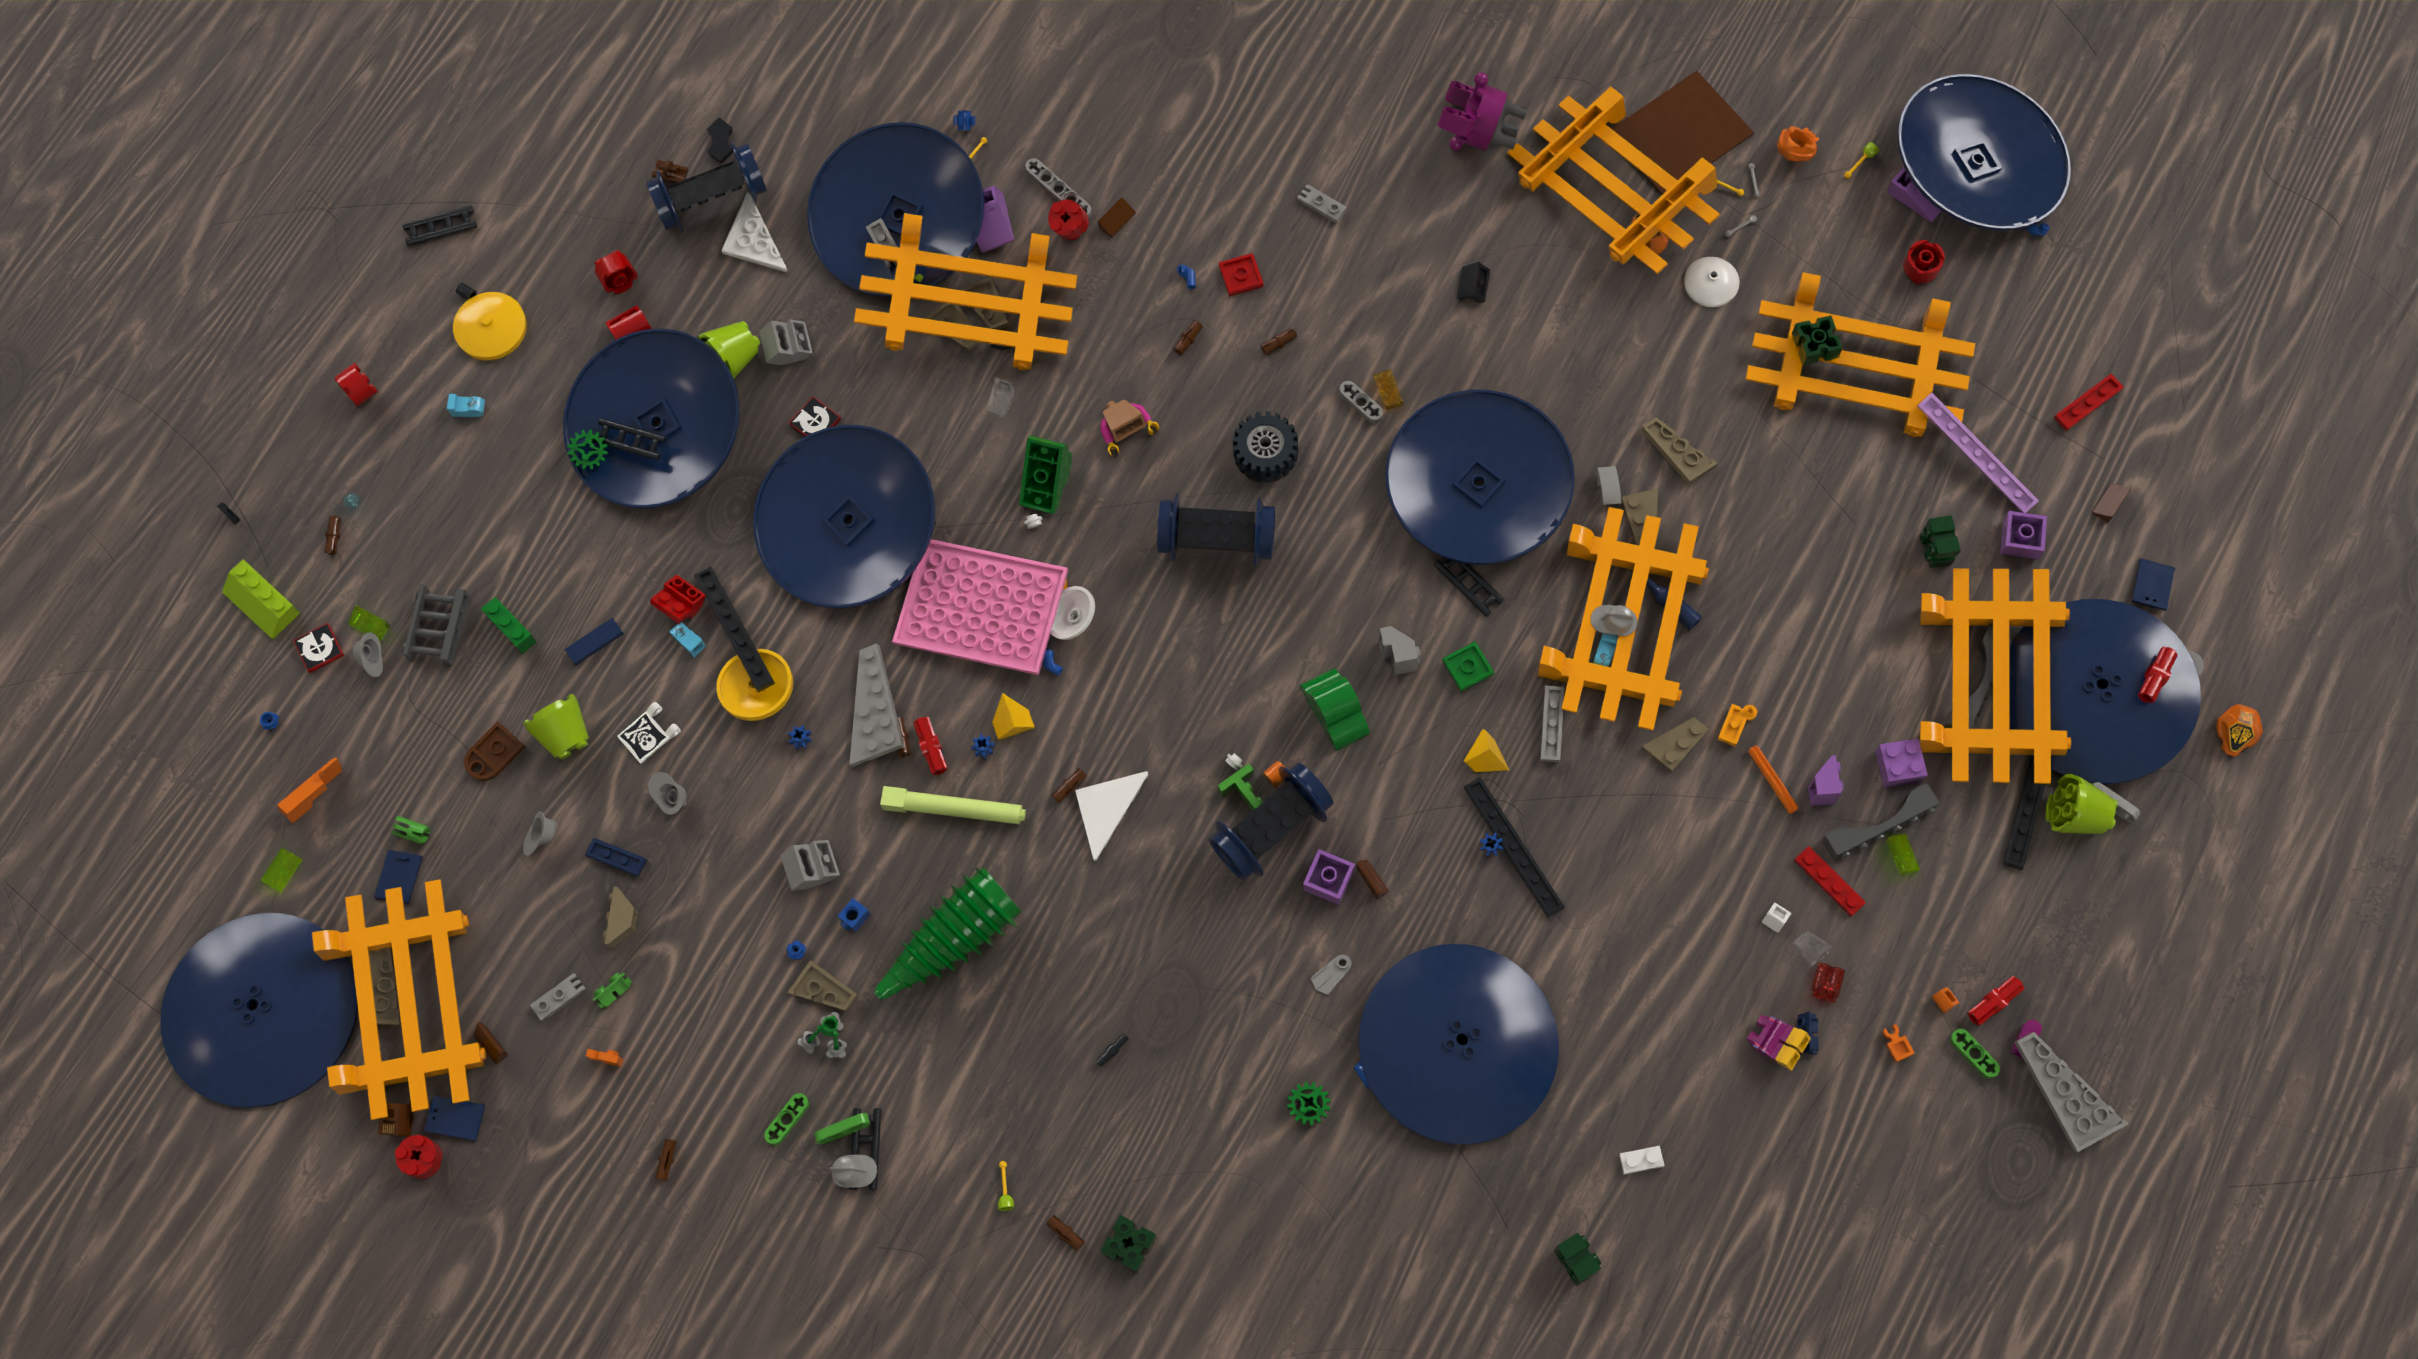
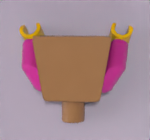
M1126 400L1118 403L1109 401L1106 404V410L1103 411L1104 418L1101 421L1100 431L1105 443H1108V453L1111 457H1113L1110 452L1112 449H1117L1118 454L1120 453L1119 447L1113 441L1116 443L1145 427L1146 424L1148 425L1147 432L1150 435H1153L1150 427H1155L1157 431L1159 430L1158 423L1150 420V415L1142 405L1129 403Z

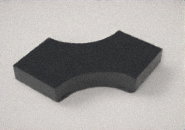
M718 118L707 128L708 133L712 137V144L707 152L722 164L733 153L732 148L728 144V139L733 129L721 118Z

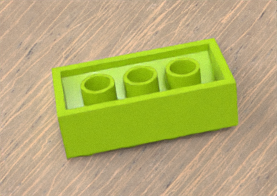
M244 559L228 573L222 593L272 640L300 614L286 598Z

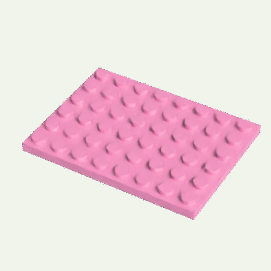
M931 539L926 553L912 574L892 642L895 645L1039 675L1069 570L1067 567Z

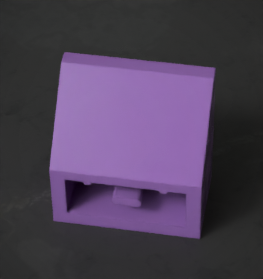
M1836 755L1829 758L1808 786L1811 806L1835 804L1844 790L1843 781L1839 780L1841 767L1840 762L1836 760Z

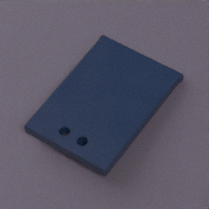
M2140 558L2132 602L2166 611L2175 567Z
M388 850L374 898L386 900L385 890L401 887L403 903L410 904L423 856Z
M433 1096L424 1131L476 1141L485 1104L472 1102L453 1104L452 1099Z

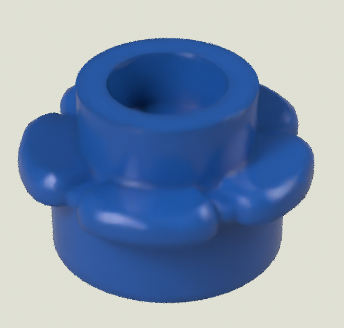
M265 712L260 717V724L265 730L274 729L278 725L279 717L275 713Z
M793 941L792 944L787 946V955L790 959L799 960L804 956L806 947L800 941Z

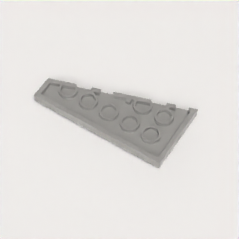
M877 643L861 649L859 652L849 764L852 767L904 747L881 649Z
M2035 1032L2014 1042L2074 1152H2079L2128 1125L2077 1073H2074L2067 1066V1063L2062 1059L2060 1060Z

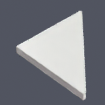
M747 192L721 250L722 254L787 273L786 265L750 193Z
M1148 771L1075 790L1094 861L1098 860L1102 850L1126 814L1128 807L1135 799L1145 779H1147Z

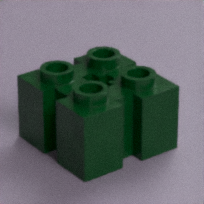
M1832 316L1817 318L1815 324H1811L1810 320L1795 324L1792 336L1796 347L1801 346L1798 354L1802 366L1815 364L1822 357L1824 361L1839 358L1843 347L1839 336L1833 335L1836 327Z
M1952 515L1930 518L1920 533V542L1927 549L1924 551V558L1929 563L1930 568L1952 565L1956 559L1955 556H1958L1961 551L1958 537L1954 532L1955 526Z
M1120 1215L1112 1228L1115 1233L1113 1239L1108 1237L1100 1252L1115 1262L1118 1258L1122 1259V1265L1125 1268L1138 1274L1145 1261V1257L1142 1254L1145 1250L1150 1252L1157 1239V1235L1144 1227H1141L1138 1231L1135 1229V1222ZM1132 1240L1134 1246H1129L1127 1249L1124 1248L1125 1241Z
M1579 1233L1563 1241L1554 1249V1253L1566 1268L1576 1287L1601 1270L1599 1266L1601 1265L1600 1259L1595 1253L1591 1254L1589 1252V1242L1584 1235L1580 1236Z

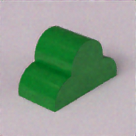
M1032 435L1028 436L1019 498L1020 506L1055 514L1072 465V453L1068 452L1067 444Z
M1335 668L1299 685L1335 751L1370 735L1368 724L1361 712V706L1354 689L1346 677H1341Z

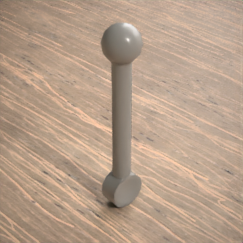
M1750 163L1748 169L1751 172L1754 196L1759 197L1754 173L1755 165Z
M1752 215L1748 221L1732 230H1727L1725 236L1730 237L1732 233L1750 223L1754 224L1757 221V217Z

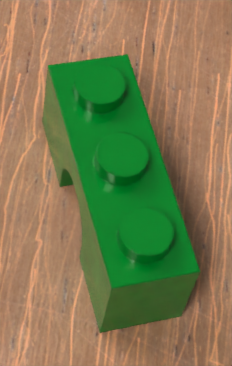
M496 597L481 608L489 620L503 632L522 654L537 642Z

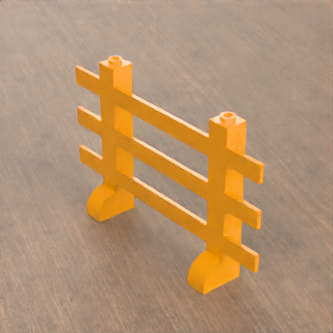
M1611 86L1587 109L1568 95L1558 106L1575 120L1561 133L1542 119L1533 128V131L1549 144L1536 156H1533L1518 143L1515 144L1513 150L1510 149L1507 152L1509 156L1523 166L1518 172L1519 183L1523 188H1528L1533 192L1542 183L1547 185L1614 239L1608 245L1609 255L1615 262L1619 261L1622 265L1634 255L1656 274L1662 271L1668 263L1645 244L1660 231L1684 250L1694 238L1671 220L1685 206L1709 225L1720 216V213L1697 196L1699 193L1707 195L1717 187L1716 167L1702 157L1677 181L1606 125L1608 121L1612 124L1618 123L1626 116L1624 96ZM1595 135L1666 192L1651 205L1580 149V147ZM1570 159L1640 216L1629 227L1623 228L1558 176L1555 171L1566 160Z
M904 213L900 248L867 243L865 257L897 262L895 280L861 275L859 290L892 295L890 312L885 313L856 308L854 323L887 328L885 348L892 351L903 350L906 331L1015 347L1013 367L1019 370H1031L1033 351L1067 355L1068 340L1036 336L1038 317L1071 322L1073 311L1071 307L1040 303L1043 285L1073 290L1076 288L1077 275L1045 270L1050 236L1031 234L1027 267L919 251L922 216ZM916 265L1025 282L1022 300L916 284L914 283ZM911 298L1019 314L1018 332L909 316Z
M1802 273L1796 289L1793 306L1761 300L1758 315L1790 321L1787 339L1755 332L1752 344L1754 348L1783 353L1781 370L1775 371L1748 365L1745 379L1777 386L1774 407H1778L1781 410H1792L1797 391L1907 413L1903 433L1912 437H1922L1926 430L1928 417L1917 406L1932 393L1934 384L1964 391L1968 390L1970 376L1936 369L1939 351L1973 358L1976 343L1942 337L1951 304L1949 301L1932 298L1924 314L1922 330L1917 332L1814 311L1813 307L1821 279L1819 275ZM1832 316L1837 331L1918 347L1915 365L1844 350L1841 351L1837 359L1824 361L1822 357L1818 360L1913 380L1910 397L1906 398L1800 376L1802 363L1798 353L1801 346L1796 347L1792 336L1795 324L1809 320L1811 324H1815L1817 318ZM1946 406L1962 422L1964 409Z
M1609 507L1602 538L1594 536V533L1584 526L1577 524L1572 526L1567 556L1595 561L1596 564L1574 658H1566L1563 652L1544 646L1538 676L1567 683L1561 710L1577 713L1583 687L1605 691L1599 718L1615 722L1621 695L1644 700L1638 727L1653 731L1659 704L1674 707L1676 701L1680 702L1682 690H1679L1680 683L1665 680L1686 582L1701 585L1703 578L1707 579L1709 568L1706 567L1707 560L1692 557L1699 526L1684 523L1677 554L1654 549L1661 518L1646 515L1639 546L1617 541L1624 510ZM1611 565L1633 570L1625 607L1635 614L1637 622L1648 574L1671 578L1649 676L1627 671L1636 629L1627 636H1618L1611 667L1589 663L1596 629L1591 624V615L1597 607L1602 606Z
M1953 568V601H1945L1940 595L1922 593L1920 625H1953L1952 728H1944L1943 725L1935 722L1921 721L1919 743L1922 752L1952 753V782L1969 781V753L1993 754V783H2010V754L2034 755V784H2051V755L2066 756L2067 749H2071V737H2067V731L2051 730L2050 627H2065V622L2070 617V609H2066V602H2050L2049 569H2033V601H2009V569H1993V601H1969V569ZM1989 624H1992L1993 729H1969V626H1989ZM2009 626H2033L2034 730H2009Z
M441 879L425 882L429 916L406 920L402 888L397 887L385 890L389 924L366 928L362 895L345 897L349 931L342 933L334 930L312 932L314 952L324 961L352 956L365 1065H336L327 1067L329 1087L339 1095L368 1089L371 1120L388 1117L386 1085L408 1081L412 1112L429 1109L425 1078L449 1073L452 1102L456 1104L470 1101L466 1070L485 1066L484 1060L487 1059L485 1048H482L479 1043L462 1045L449 937L467 933L466 927H469V919L461 910L445 913ZM432 940L446 1049L422 1053L409 945ZM391 947L405 1057L382 1061L369 951H379L380 949Z

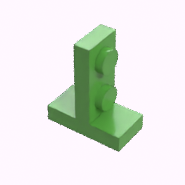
M1247 764L1218 785V792L1222 797L1236 789L1252 811L1263 802L1259 796L1257 798L1252 793L1254 791L1248 782H1245L1254 775V769L1250 764Z

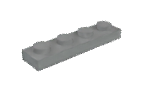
M1545 685L1540 761L1560 763L1563 710L1561 709L1565 687Z

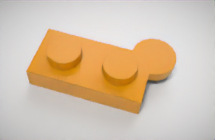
M1732 704L1717 740L1736 747L1746 720L1751 721L1755 719L1758 713L1757 709L1753 705H1746L1741 709L1740 706Z

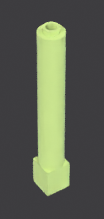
M883 786L880 803L882 809L903 813L913 811L1020 824L1021 821L1025 820L1026 809H1023L1022 805L910 792L904 788Z

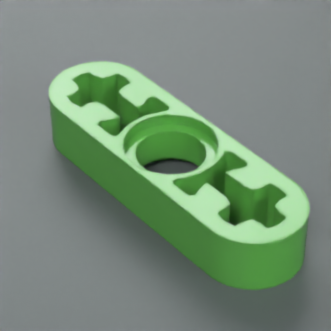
M1957 1029L1951 1034L1950 1042L1952 1046L1982 1077L1992 1079L1998 1075L2000 1071L1999 1064L1966 1030ZM1957 1035L1964 1036L1963 1042L1961 1041L1958 1043L1956 1041V1039L1958 1038ZM1970 1042L1972 1045L1964 1050L1963 1048ZM1970 1049H1977L1980 1052V1058L1973 1059L1969 1054ZM1985 1057L1987 1060H1985L1984 1063L1979 1065L1978 1063L1982 1061ZM1985 1064L1993 1066L1992 1072L1987 1073L1985 1071L1987 1069Z
M797 1093L793 1095L766 1129L764 1137L769 1144L774 1146L781 1144L807 1111L810 1103L804 1094ZM803 1098L802 1102L804 1103V1106H798L795 1111L798 1113L797 1115H795L791 1110H788L790 1107L794 1110L797 1106L795 1101L797 1099L802 1100ZM785 1114H791L793 1118L792 1122L788 1125L782 1123V1117ZM777 1124L785 1129L784 1132L781 1129L778 1131L777 1135L779 1138L777 1140L774 1138L770 1140L772 1138L770 1133H776L779 1129L776 1126Z
M857 1114L814 1133L816 1143L819 1145L826 1144L870 1125L868 1114Z

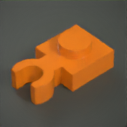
M1894 1024L1891 1026L1894 1031L1893 1034H1889L1886 1028L1882 1030V1034L1886 1039L1890 1040L1886 1047L1894 1062L1897 1063L1914 1055L1915 1052L1905 1035L1899 1037V1028Z
M587 1049L585 1055L590 1060L622 1067L623 1059L618 1056L619 1053L612 1050L598 1052Z

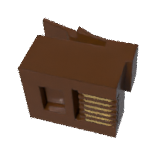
M411 1101L409 1104L387 1103L388 1117L379 1119L378 1134L410 1137L412 1123L415 1118L413 1116L414 1112H412Z

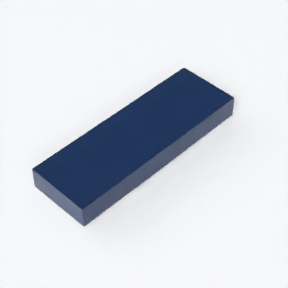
M611 618L564 650L573 663L578 665L624 633L615 620Z
M593 838L585 854L588 858L638 878L647 862L646 858Z

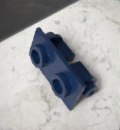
M1811 1012L1799 1014L1797 1027L1806 1031L1811 1039L1803 1053H1798L1800 1055L1805 1053L1817 1055V1051H1819L1818 1037L1812 1036V1033H1818V1018H1816V1014H1811Z

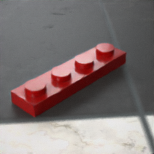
M2110 374L2057 413L2054 419L2067 432L2122 391L2124 386Z
M1810 846L1794 859L1850 917L1866 904Z

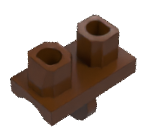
M657 160L655 170L651 175L653 178H656L657 170H659L664 182L677 183L686 179L689 170L687 167L673 164L669 160L667 162Z

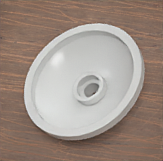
M1704 257L1696 260L1688 267L1684 277V287L1688 296L1697 304L1705 307H1720L1729 303L1736 296L1739 289V276L1736 269L1726 260L1718 257Z
M1072 586L1063 590L1051 634L1057 639H1073L1083 633L1091 623L1095 612V601L1087 589L1080 586Z

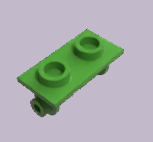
M624 972L621 974L615 973L609 979L610 983L605 988L602 985L593 993L595 995L593 1000L595 1001L598 998L599 1002L597 1004L601 1009L607 1008L617 999L612 992L616 991L621 995L631 987L630 984L633 982L628 977L623 978Z

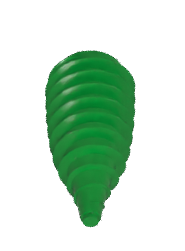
M975 867L976 874L971 878L962 874L964 884L960 888L951 884L954 894L950 898L940 895L943 903L940 908L937 909L929 905L932 912L931 917L928 920L920 917L922 927L919 931L910 929L913 938L909 944L901 942L904 950L899 957L894 956L896 959L890 970H887V974L875 987L876 990L873 991L880 1000H886L907 987L912 988V985L919 981L927 984V977L931 975H936L942 979L941 970L946 967L956 972V961L962 960L969 964L968 953L974 951L982 955L980 949L982 943L985 942L994 946L991 936L997 933L1006 937L1003 929L1004 926L1009 924L1017 928L1015 918L1022 911L984 867L982 869Z

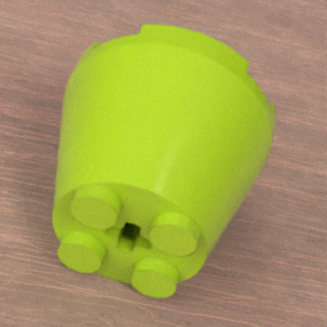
M744 321L710 330L696 337L706 343L720 356L734 379L758 353V346L760 345L759 339L751 334L748 325Z
M574 694L568 695V700L566 701L561 699L553 702L533 714V720L529 721L527 719L523 722L526 730L555 758L559 757L561 760L569 757L571 750L575 748L580 750L588 745L587 740H589L580 706Z
M2066 774L2057 781L2059 785L2054 794L2049 795L2046 805V821L2050 822L2051 830L2059 833L2103 834L2108 829L2114 828L2116 822L2114 816L2118 806L2116 799H2113L2083 778L2073 774Z

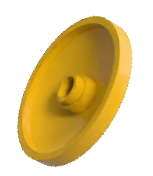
M499 292L481 293L470 298L459 308L453 322V334L459 347L467 355L479 360H496L507 356L520 345L527 329L526 316L519 303L512 297Z
M757 649L775 682L774 685L759 693L738 655L731 658L720 671L716 685L717 695L724 709L732 716L746 721L762 720L777 713L789 700L793 690V675L787 662L773 651Z

